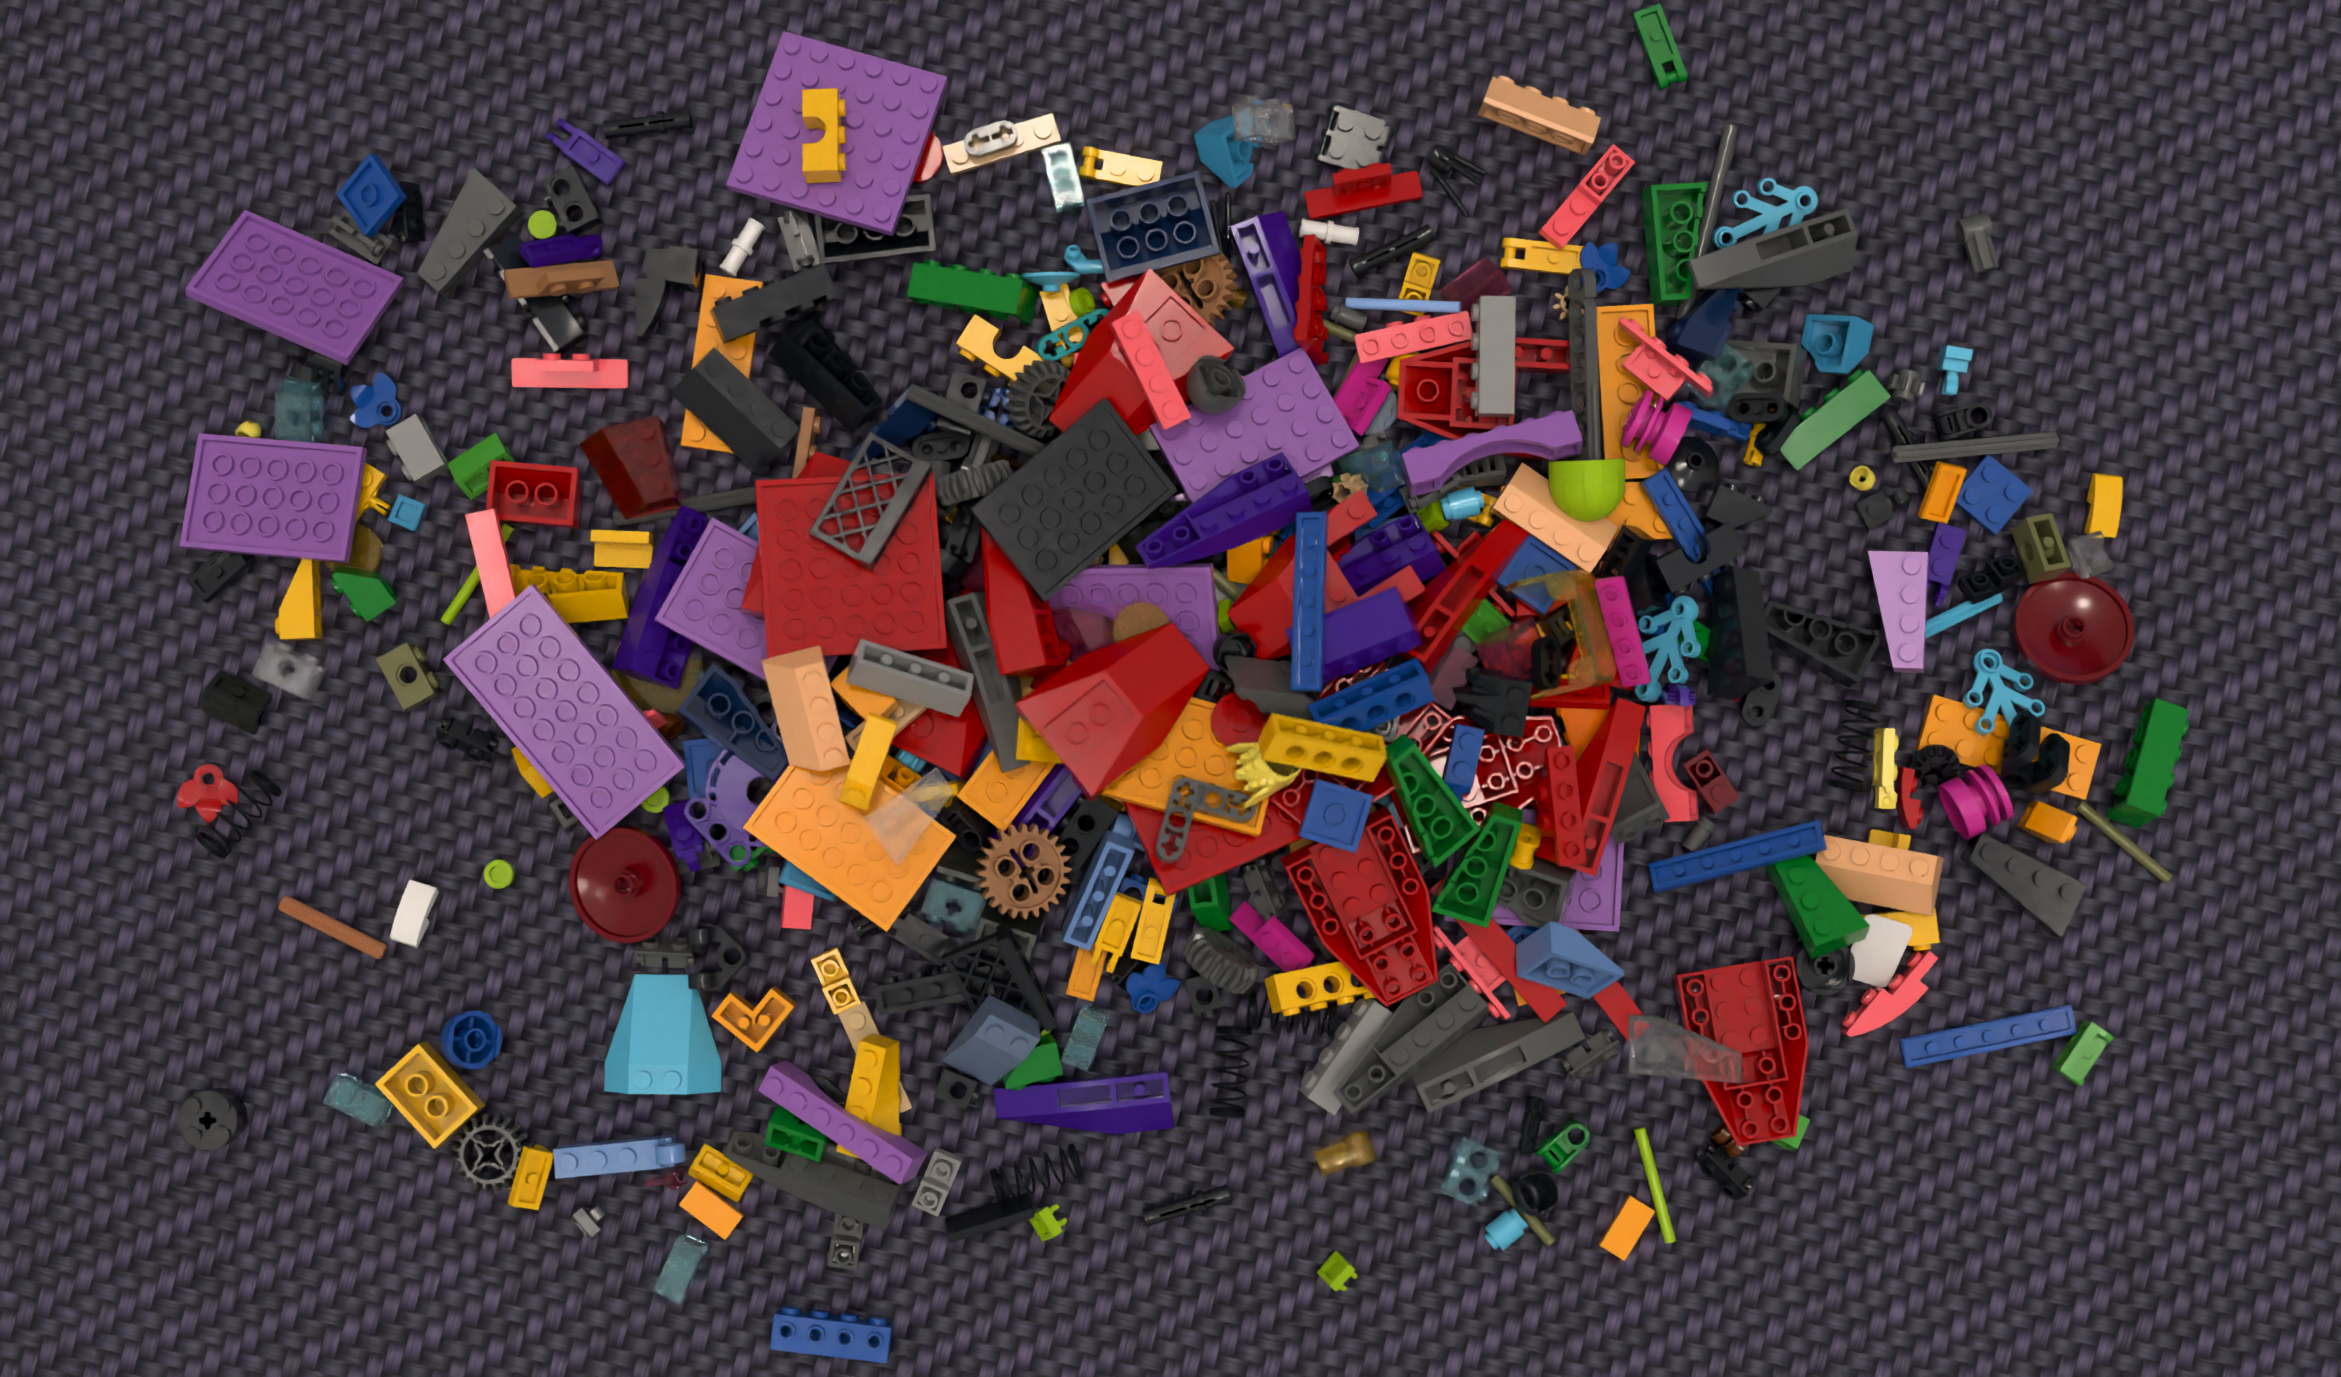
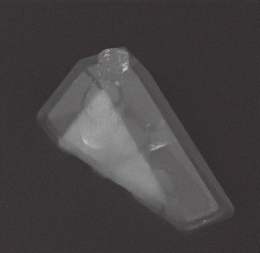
M1628 1015L1629 1073L1742 1083L1741 1052L1658 1016Z

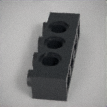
M1082 793L1075 803L1079 808L1074 816L1068 813L1060 824L1059 828L1063 832L1060 834L1055 845L1060 843L1065 845V849L1060 854L1070 856V859L1063 863V865L1072 868V871L1064 873L1063 876L1070 880V883L1123 808V805L1115 799L1099 795L1090 802ZM1082 815L1093 817L1095 826L1085 825L1082 821ZM1066 838L1075 839L1079 844V849L1068 847ZM1047 868L1039 871L1038 882H1043L1048 878L1049 872ZM1029 879V884L1031 885V888L1037 892L1036 886ZM1062 883L1060 887L1065 891L1070 883ZM1057 893L1055 897L1059 900L1062 894Z

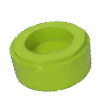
M539 210L533 213L528 221L530 233L539 240L555 237L559 230V226L554 218L555 216L546 210Z
M1080 287L1070 292L1069 304L1076 316L1080 317L1095 309L1094 298L1086 288Z
M662 785L644 800L641 805L648 812H662V808L670 804V792Z
M506 860L491 861L484 870L486 883L495 889L508 887L515 878L514 867Z

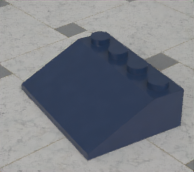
M1199 170L1086 199L1107 283L1142 275L1148 268L1157 271L1220 254Z

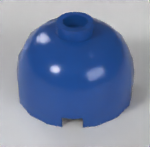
M478 1010L460 1012L451 1017L444 1025L440 1037L441 1050L445 1058L453 1065L464 1069L473 1070L486 1067V1064L492 1058H496L500 1052L502 1035L499 1025H495L491 1019L493 1017L488 1013Z

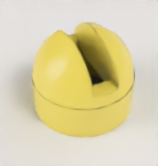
M248 420L240 424L235 430V434L239 437L260 438L262 429L258 423Z
M1858 466L1850 474V483L1860 491L1870 490L1876 482L1873 471L1867 466ZM1861 477L1866 479L1864 482L1859 481Z

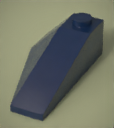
M1745 288L1709 289L1686 314L1673 323L1667 334L1669 339L1666 346L1693 363L1717 359L1733 324L1728 322L1733 312L1738 311L1741 304L1737 300V296Z
M914 383L888 409V420L886 422L881 421L869 431L898 448L913 442L920 435L927 432L933 433L938 428L936 424L940 414L907 399L908 392L915 385ZM861 442L845 460L852 462L864 442ZM872 442L866 452L869 462H871L873 457L879 460L886 456L884 448ZM864 457L861 460L860 464L866 463Z
M715 664L710 666L674 713L697 731L771 781H774L788 762L785 748L764 722L754 704L750 702L743 692L742 687L734 678Z

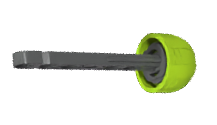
M1575 268L1568 277V299H1571L1568 307L1571 410L1574 413L1583 443L1581 454L1572 456V460L1548 461L1549 489L1554 502L1566 515L1575 520L1591 522L1608 516L1620 504L1625 491V459H1601L1597 305L1594 297H1597L1596 277L1591 269ZM1581 276H1583L1584 280L1582 288L1580 285ZM1582 305L1584 306V316H1583V318H1582V316H1581V307H1582ZM1583 334H1584V336H1585V346H1584V348H1583V346H1582V336H1583ZM1584 393L1587 398L1586 406H1584L1583 402ZM1585 423L1587 424V435H1586V436H1585V433H1584V425H1585Z

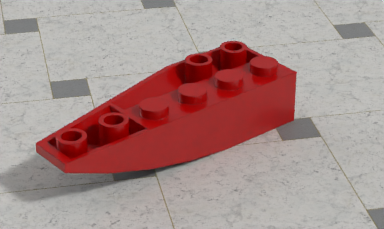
M1504 519L1424 587L1426 590L1407 604L1415 616L1423 644L1414 647L1408 652H1401L1396 655L1406 661L1417 658L1425 673L1429 675L1529 537V533Z
M981 526L987 622L1000 675L1040 677L1065 666L1048 600L1042 602Z
M1617 698L1576 763L1586 863L1566 866L1568 868L1596 876L1626 783L1646 710L1645 706ZM1541 837L1535 856L1557 863L1554 837Z

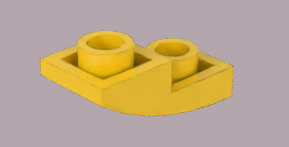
M1413 251L1398 299L1429 300L1440 259ZM1402 311L1418 317L1424 316L1425 313L1416 311Z
M2093 473L2086 500L2091 504L2084 530L2086 534L2116 538L2122 506L2123 478L2121 476Z
M838 946L811 958L812 965L823 986L822 990L834 1015L861 1004Z

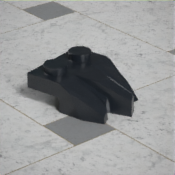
M1488 668L1465 670L1466 678L1472 684L1469 686L1453 687L1456 701L1467 704L1459 712L1468 720L1490 733L1523 738L1533 685L1532 679L1503 675L1502 670Z

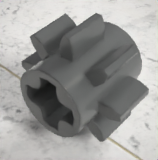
M1900 369L1898 375L1893 374V376H1890L1887 389L1894 391L1893 399L1905 403H1913L1915 397L1920 398V396H1923L1926 383L1920 381V373L1913 370Z

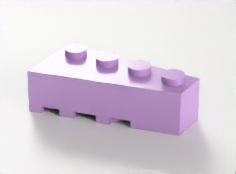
M1868 551L1894 672L1924 673L1928 552Z

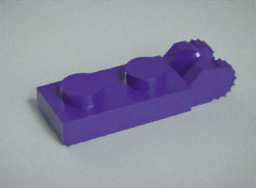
M559 117L556 121L558 127L572 136L566 144L558 136L548 132L545 138L560 148L563 154L605 184L611 186L627 163L581 129H575Z
M1937 522L1927 551L1929 556L1927 595L1930 581L1937 583L1938 587L1933 599V605L1937 607L1943 605L1966 535V530Z

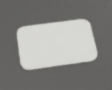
M1870 914L1864 918L1870 925L1866 938L1853 943L1850 949L1855 959V972L1852 979L1883 988L1888 986V983L1892 980L1913 931L1907 924Z

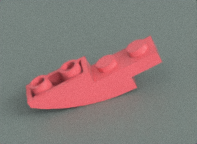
M1612 144L1538 233L1561 251L1634 165L1635 161L1616 145Z
M1929 950L1914 952L1906 962L1908 967L1902 974H1896L1888 983L1890 988L1888 991L1876 986L1874 990L1870 988L1864 993L1860 999V1002H1862L1860 1007L1855 1012L1853 1010L1850 1011L1843 1019L1841 1024L1844 1026L1840 1032L1849 1037L1864 1034L1883 1026L1909 1009L1929 989L1920 980L1938 960V957Z

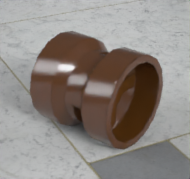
M1724 1121L1711 1135V1138L1717 1144H1722L1725 1147V1152L1731 1158L1737 1157L1749 1146V1144L1737 1146Z

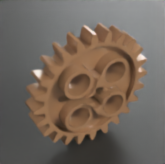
M1222 252L1219 255L1154 271L1169 287L1172 288L1177 284L1173 290L1213 328L1216 327L1215 318L1225 319L1221 313L1223 309L1231 311L1232 308L1227 304L1228 300H1236V296L1231 291L1238 288V285L1233 281L1237 274L1232 270L1234 266ZM1181 271H1183L1186 279L1191 283L1193 291L1203 303L1202 309L1197 300L1192 296L1191 289L1183 281L1180 275ZM1213 289L1212 293L1210 295H1207L1208 292Z
M1020 822L1018 831L1013 825L1009 824L1007 834L998 829L999 839L995 840L989 837L988 840L992 845L990 849L981 847L986 857L977 858L976 860L983 865V868L976 870L975 873L984 878L977 882V886L987 888L981 894L982 897H992L989 905L993 908L999 905L998 912L1001 914L1006 913L1009 909V916L1014 919L1018 911L1023 919H1027L1029 911L1033 916L1039 917V908L1049 912L1048 902L1051 901L1058 905L1059 902L1055 895L1057 893L1066 894L1064 889L1060 887L1061 884L1070 883V880L1063 877L1064 873L1072 871V868L1063 865L1064 862L1070 859V856L1060 854L1065 849V845L1061 843L1055 845L1059 837L1054 834L1048 837L1049 830L1044 827L1038 833V825L1033 823L1028 830L1026 824ZM1032 843L1034 852L1030 857L1025 858L1023 856V849L1027 844ZM1010 849H1014L1018 861L1027 867L1025 873L1036 886V893H1033L1028 879L1020 875L1022 869L1011 856ZM1004 859H1008V870L1005 873H999V863ZM1047 868L1049 872L1048 878L1043 882H1038L1039 871ZM1023 884V894L1018 898H1014V887Z

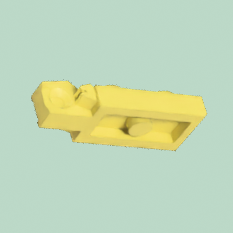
M1875 728L1874 736L1876 738L1874 739L1872 782V786H1875V808L1896 809L1898 794L1894 791V781L1897 779L1898 769L1894 763V752L1898 749V736L1895 734V728Z

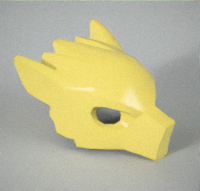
M1259 741L1239 743L1226 748V751L1242 753L1240 759L1236 760L1235 764L1242 766L1235 771L1236 780L1248 781L1249 783L1243 789L1249 792H1257L1244 803L1245 809L1288 786L1302 769L1292 765L1262 760Z

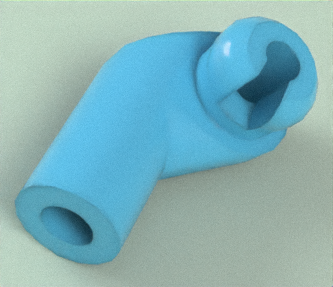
M1070 245L1066 248L1065 261L1075 272L1081 275L1104 274L1101 259L1088 260L1077 245Z

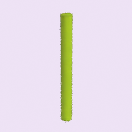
M506 523L501 528L504 544L514 531V528ZM477 565L440 620L449 626L452 624L480 582Z
M1646 1128L1634 1129L1665 1244L1675 1242V1234Z

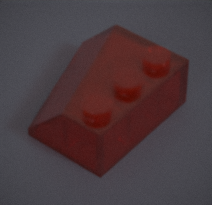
M658 415L601 428L580 443L581 448L626 520L682 506L665 424Z

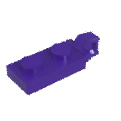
M574 234L521 243L519 254L531 268L562 262L570 263L574 260L590 259L602 255V239L597 234L579 238Z
M1666 683L1665 689L1661 690V695L1657 701L1677 706L1695 705L1696 693L1691 691L1688 685Z
M686 799L662 809L674 853L678 860L685 858L691 873L702 869L698 854L704 852L705 846L701 833L685 816L684 808L690 800ZM692 805L690 807V815L694 819H697L694 807Z

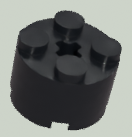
M1802 940L1796 943L1790 955L1794 959L1798 985L1809 992L1820 995L1836 994L1854 976L1855 959L1847 946L1811 959ZM1821 960L1826 961L1827 967L1817 968V963L1821 962Z
M212 1088L192 1095L183 1102L178 1117V1125L184 1142L202 1150H213L232 1143L246 1128L248 1120L247 1108L234 1092L226 1088ZM210 1115L211 1117H216V1123L210 1120Z

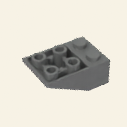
M1230 655L1224 658L1228 667L1227 674L1233 680L1235 685L1234 691L1243 700L1250 699L1266 715L1274 713L1312 721L1307 705L1320 700L1317 691H1291L1290 662Z

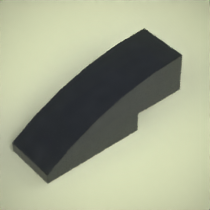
M646 249L647 278L635 279L636 337L641 341H647L657 326L669 296L671 287L664 281L668 249Z

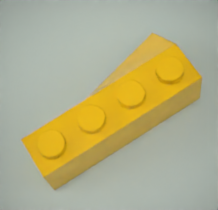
M510 564L517 596L531 584H535L542 593H547L554 608L567 623L628 618L630 598L623 573L587 570L584 574H577L568 568H561L560 572L546 571L545 567L533 566L532 570L521 569L520 565Z
M875 1033L859 1040L845 1110L875 1127L901 1136L902 1123H899L901 1095H899L898 1080L900 1079L899 1041ZM837 1144L836 1152L860 1159L859 1157H857L841 1145Z

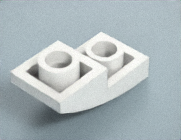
M409 880L395 915L390 934L391 940L418 948L430 923L427 917L439 893L437 888Z

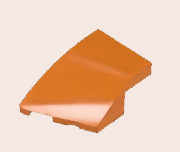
M1556 708L1557 716L1562 717L1566 729L1563 733L1565 742L1568 745L1574 746L1576 763L1609 710ZM1639 733V737H1638L1637 744H1636V748H1635V752H1636L1638 758H1639L1640 733Z

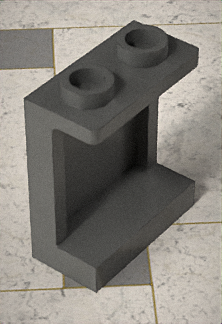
M1635 751L1610 831L1617 845L1631 841L1638 834L1650 828L1659 827L1664 821L1670 819Z

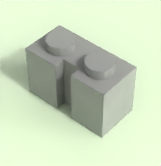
M414 414L386 430L390 438L386 441L387 445L395 456L399 454L404 463L401 465V469L409 481L413 479L414 482L423 484L449 469L447 465L449 462L435 442L434 436L423 417Z

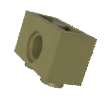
M2052 513L2027 517L2011 530L2030 584L2056 579L2071 567Z
M406 642L376 659L403 710L412 711L441 695L438 689L441 686L440 681L433 671H428L424 663L427 661L426 655L419 645L415 646L413 643ZM413 667L417 672V678L413 683H408L405 674L409 668Z

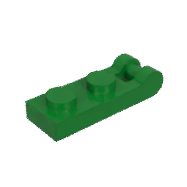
M1659 3L1634 12L1632 19L1654 74L1657 88L1662 90L1667 88L1670 83L1687 81L1685 67L1661 4ZM1671 63L1673 70L1665 73L1662 65Z

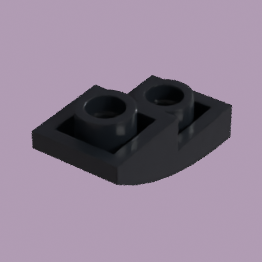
M2010 553L1986 561L1984 570L1959 577L1957 586L1973 605L2010 588L2026 577L2027 571L2015 556Z

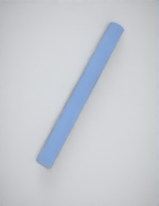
M1347 297L1345 301L1346 307L1361 310L1461 312V301Z

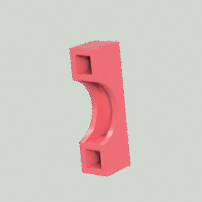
M1139 310L1110 323L1109 326L1143 388L1148 405L1161 431L1190 418L1191 415Z
M1675 704L1651 705L1650 712L1647 713V726L1651 729L1648 753L1653 761L1650 780L1670 816V819L1664 822L1699 820L1697 791L1685 786L1678 779L1673 767V756L1676 747L1685 737L1694 733L1692 705L1677 706Z

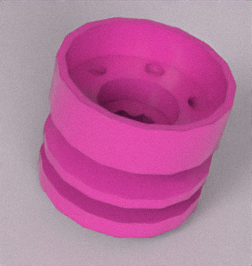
M1646 389L1638 401L1634 403L1626 418L1620 445L1627 448L1633 437L1637 439L1633 451L1637 453L1645 443H1648L1650 447L1647 458L1665 466L1671 459L1687 428L1692 410L1674 402L1667 412H1663L1661 410L1664 404V397L1660 395L1654 405L1651 406L1650 402L1654 392Z
M1985 763L1976 766L1975 771L1968 770L1965 772L1966 784L1959 777H1954L1938 785V795L1949 820L1957 832L1966 840L1985 832V819L1992 826H1997L2000 824L2001 819L2007 821L2013 818V806L2003 783L1992 768Z

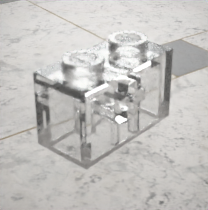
M1248 96L1243 98L1242 103L1232 105L1235 140L1277 145L1296 139L1293 105L1280 103V99L1263 101L1260 99V96Z
M277 641L276 645L266 643L251 675L301 698L313 700L327 669L319 665L320 659L304 653L302 657L292 653L294 647ZM287 664H291V667L295 669L294 674L286 669Z

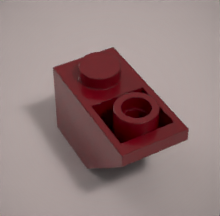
M1708 749L1682 764L1693 790L1697 791V796L1709 814H1716L1740 798Z

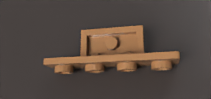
M611 260L537 268L508 269L503 273L511 299L550 295L560 296L570 293L583 294L591 291L612 290L619 287L615 267Z

